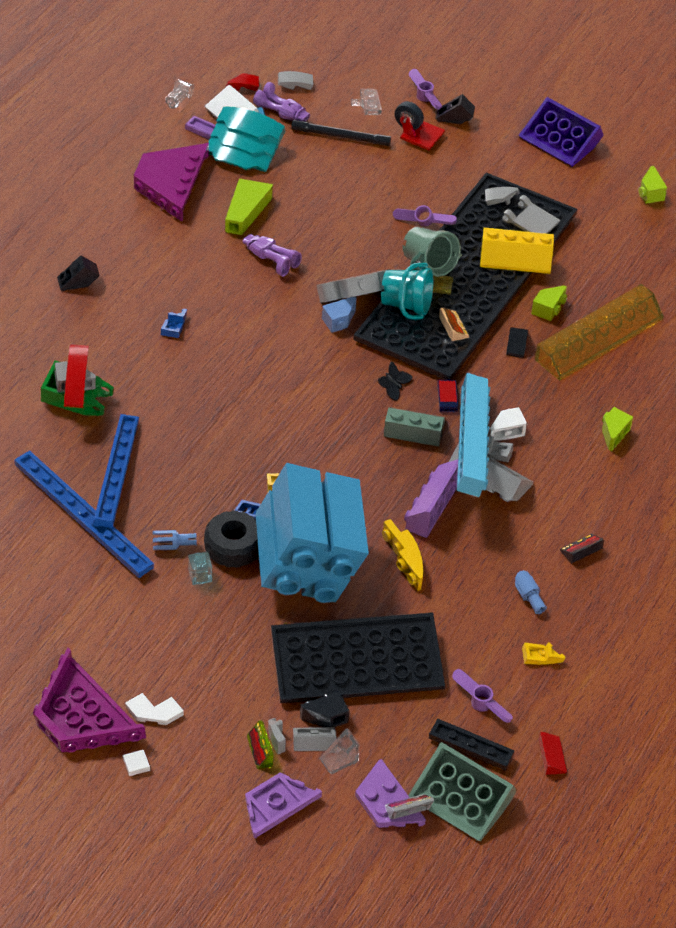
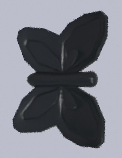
M390 362L389 373L378 378V383L386 388L388 396L396 401L399 398V389L402 388L401 384L410 382L413 377L407 372L399 371L395 363Z

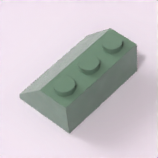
M390 407L385 419L384 437L439 446L446 417Z

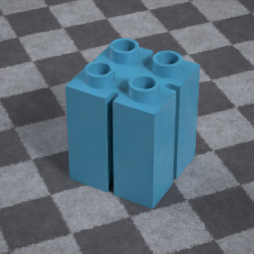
M286 463L273 483L272 491L269 490L256 511L261 587L277 590L283 595L296 594L301 589L303 596L315 598L318 602H336L350 582V576L355 575L369 554L360 480L326 472L325 479L321 482L320 470Z

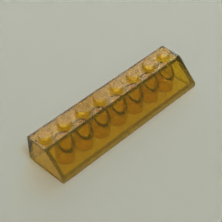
M643 284L638 285L537 344L535 360L559 381L661 321L664 316L654 293Z

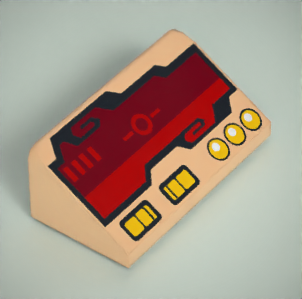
M440 308L439 318L451 341L469 338L457 312Z

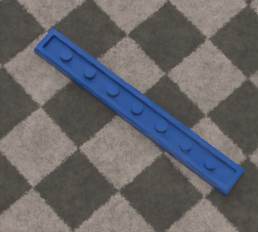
M120 414L93 525L113 528L139 423V417Z

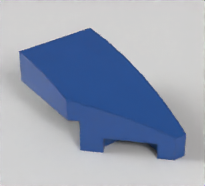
M182 309V312L178 314L168 313V319L165 320L161 328V335L179 338L187 316V309Z

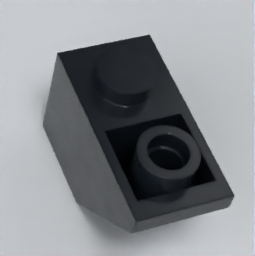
M80 255L59 274L57 280L60 290L65 291L88 287L100 274L96 263Z
M336 692L302 704L300 718L302 721L314 725L335 728L349 723L350 710L341 694Z

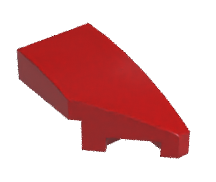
M242 73L228 81L226 87L230 85L237 91L244 87L257 92L259 76Z

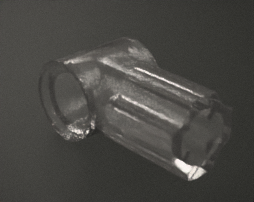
M178 79L174 84L173 90L165 98V103L170 108L175 109L185 98L189 99L192 97L195 89L194 84Z

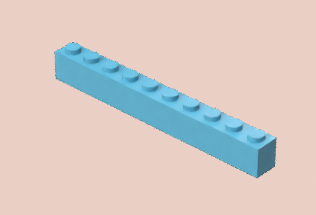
M467 373L461 387L457 491L480 497L482 490L485 491L488 485V479H486L488 468L486 467L489 461L487 457L489 437L487 435L490 428L488 426L490 416H488L490 406H488L490 402V387L488 386L487 378Z

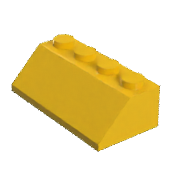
M484 228L480 267L550 274L554 234Z

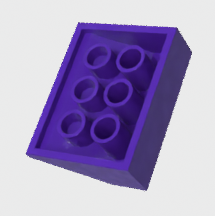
M546 97L518 136L573 167L596 147L604 134L601 126Z

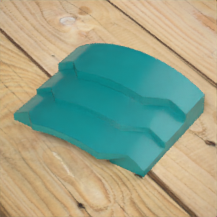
M223 107L208 142L209 155H213L216 161L225 162L244 170L254 168L266 172L286 132L285 126L268 116L239 107Z

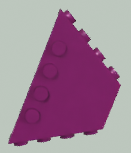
M209 143L143 153L133 175L134 189L182 221L183 210L203 161L209 157Z
M67 648L65 654H62L59 658L58 668L51 674L48 687H45L42 692L40 703L34 707L33 716H35L36 725L61 752H75L80 749H94L103 745H117L121 742H135L145 739L144 725L136 724L72 658L71 650Z

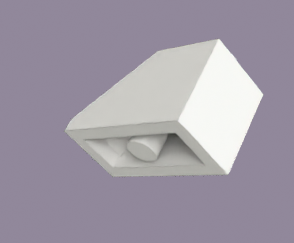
M517 407L500 412L490 427L489 436H494V442L525 436L527 422L520 408Z

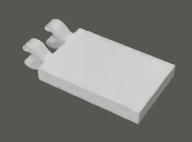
M230 85L205 105V108L216 118H218L222 108L226 106L244 108L259 113V110Z

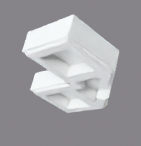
M141 693L125 703V708L136 721L140 722L153 721L158 722V724L168 725L184 715L183 709L172 697L154 707L146 696Z

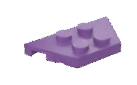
M380 759L355 791L358 801L378 828L389 826L404 827L406 823H418V826L425 825L426 819L421 812L392 820L389 819L385 805L410 797L383 760Z
M278 773L245 794V800L253 837L257 838L322 797V791L317 788L312 790L305 787L303 782L293 780L282 773Z

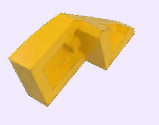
M549 642L546 646L533 643H524L522 646L524 664L564 662L565 656L552 649L553 645Z

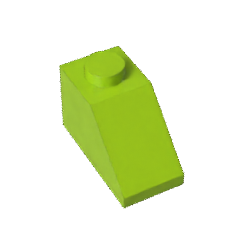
M654 166L649 168L639 188V195L646 204L664 201L667 186Z
M613 407L610 412H606L602 418V432L610 451L631 430L633 416L616 407Z

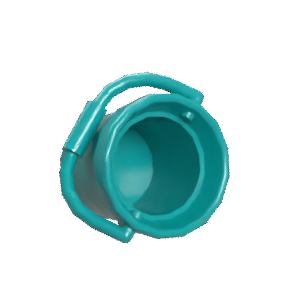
M427 263L411 264L406 270L388 269L385 271L382 280V286H384V292H381L382 304L400 307L402 314L408 319H423V315H426L429 311L432 300V269L428 268ZM421 267L419 270H412L414 268ZM405 309L414 310L419 315H410Z

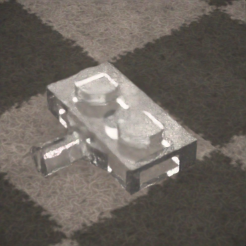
M360 89V99H351V106H361L364 109L365 115H381L382 108L377 89Z

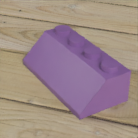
M458 459L441 464L435 472H431L427 485L424 484L421 489L419 498L416 497L414 499L411 511L408 510L405 514V530L408 529L410 532L425 538L428 537L457 489Z

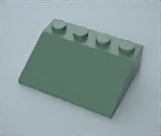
M441 742L408 796L411 798L426 794L433 797L434 802L429 811L476 840L481 841L505 811L517 789L511 783Z

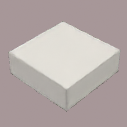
M144 750L123 755V761L129 776L150 771V765Z

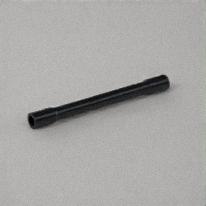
M298 120L292 121V130L366 141L384 146H390L391 136L351 131Z

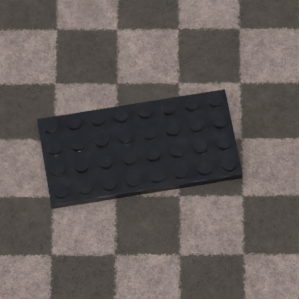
M433 612L271 625L280 703L313 701L322 698L326 694L339 692L342 698L445 689Z

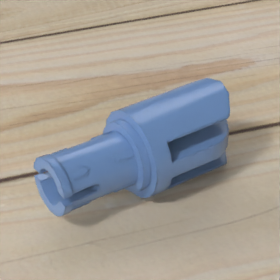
M176 530L152 531L153 535H172V537L153 538V543H173V545L153 546V550H177L179 546H197V540H188L196 539V533L178 534Z
M519 571L515 577L516 589L523 600L530 602L536 614L544 612L547 606L539 596L540 588L529 572Z

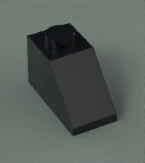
M461 94L444 104L441 109H437L436 120L462 124L473 118L475 106Z

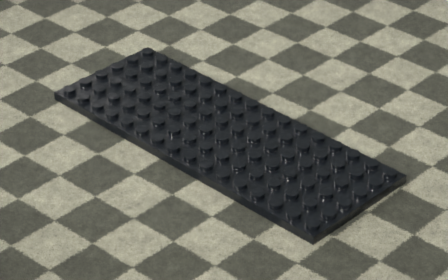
M486 172L452 213V215L456 216L457 222L452 225L443 224L439 231L444 230L455 234L460 242V253L462 256L450 273L440 277L433 276V294L427 314L423 315V319H408L402 314L400 307L384 305L381 301L355 332L353 340L444 380L451 381L533 273L480 267L483 229L494 228L524 231L513 223L504 222L502 218L505 216L504 212L508 209L516 217L525 209L520 208L518 203L520 202L519 198L525 195L533 204L560 220L548 233L554 234L555 243L576 216L578 209ZM496 187H516L519 189L520 193L514 195L508 205L505 201L489 206L486 203L485 189ZM440 308L457 312L469 338L451 341L439 318ZM405 309L410 315H419L414 310Z

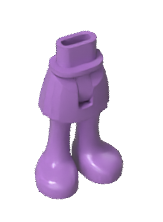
M267 82L263 91L258 90L254 95L253 103L256 106L274 110L279 113L280 118L305 122L310 117V113L306 112V109L296 101L278 97L275 94V85L272 82Z
M252 234L243 239V244L247 245V249L251 250L256 256L261 259L269 258L276 262V272L282 277L287 275L290 266L297 268L301 263V253L277 246L274 239L260 237L259 235L254 236Z

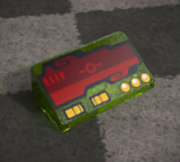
M260 720L247 734L257 769L272 767L273 751L264 723Z

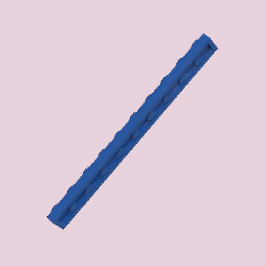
M30 450L14 460L15 466L134 575L140 578L154 569V563L114 526L111 528L93 525L96 510Z

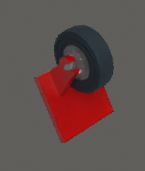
M402 102L395 109V119L403 128L400 139L430 150L445 133L444 129L425 122L422 110L412 102Z

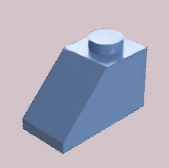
M355 296L323 306L322 320L331 333L348 328L356 311L357 298Z

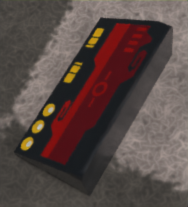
M590 534L561 548L560 551L572 564L603 549L604 539Z

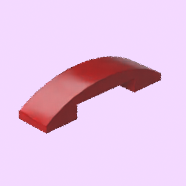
M70 344L64 407L83 408L89 346Z

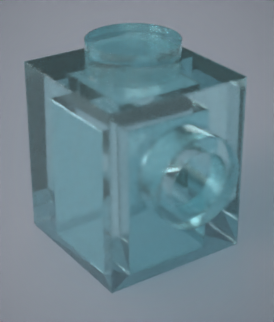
M208 552L188 555V571L192 585L212 582V564Z

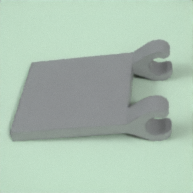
M525 195L519 198L520 202L518 203V206L525 210L516 217L508 209L504 212L505 216L502 218L504 222L513 223L526 232L546 234L560 222L559 219L533 204Z

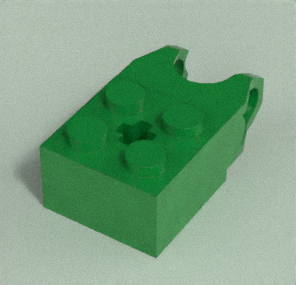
M55 360L41 386V402L82 415H104L105 406L95 398L113 396L114 387L99 376H96L95 389L85 390L83 408L64 407L65 392H57L55 379V363L60 362ZM101 387H105V388H107L109 391H105V390L102 389Z

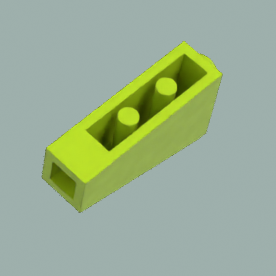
M239 179L225 218V232L242 235L272 200L273 184Z

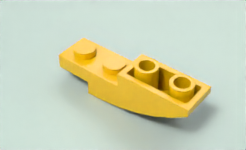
M391 519L384 521L382 536L386 542L390 543L395 554L398 555L396 561L398 569L403 571L411 585H414L418 591L421 590L423 561L416 541L408 529L400 532Z

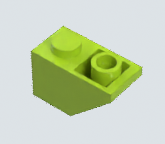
M563 285L540 290L533 300L531 314L551 321L554 315L557 316L559 314L561 304L564 305L567 300V286Z

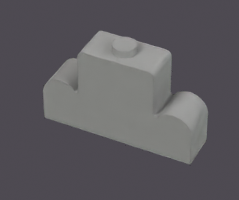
M386 270L318 284L320 302H328L382 291L384 289L382 280Z

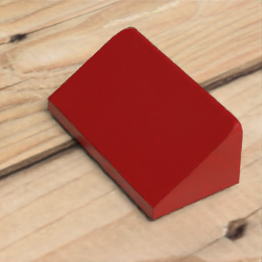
M540 732L539 744L545 774L567 773L560 737Z

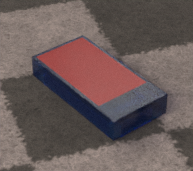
M438 380L439 411L458 412L456 380Z

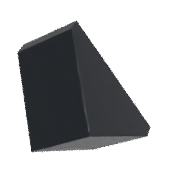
M510 327L506 355L524 358L528 336L527 329Z

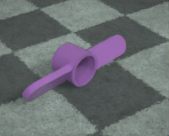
M412 69L409 72V76L417 86V98L424 102L430 101L433 107L441 109V103L433 94L434 85L429 81H425L417 69Z
M425 205L419 206L416 210L398 208L393 211L395 219L417 221L419 225L424 227L432 223L452 225L457 222L456 216L432 213L431 209ZM423 212L430 213L427 219H419L420 214Z
M460 669L453 672V679L472 695L471 705L475 710L487 711L490 709L503 721L511 722L513 716L493 699V690L489 686L477 684ZM478 696H483V697H486L487 699H486V700H481V699H478L477 697H478Z

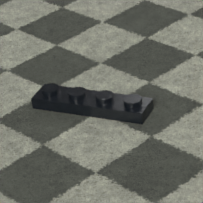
M438 718L428 739L438 743L442 742L454 750L504 771L507 770L515 753V750Z

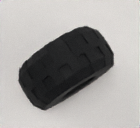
M234 510L222 512L213 517L206 525L204 532V546L207 555L214 562L225 567L237 568L252 563L259 557L256 519L245 512Z

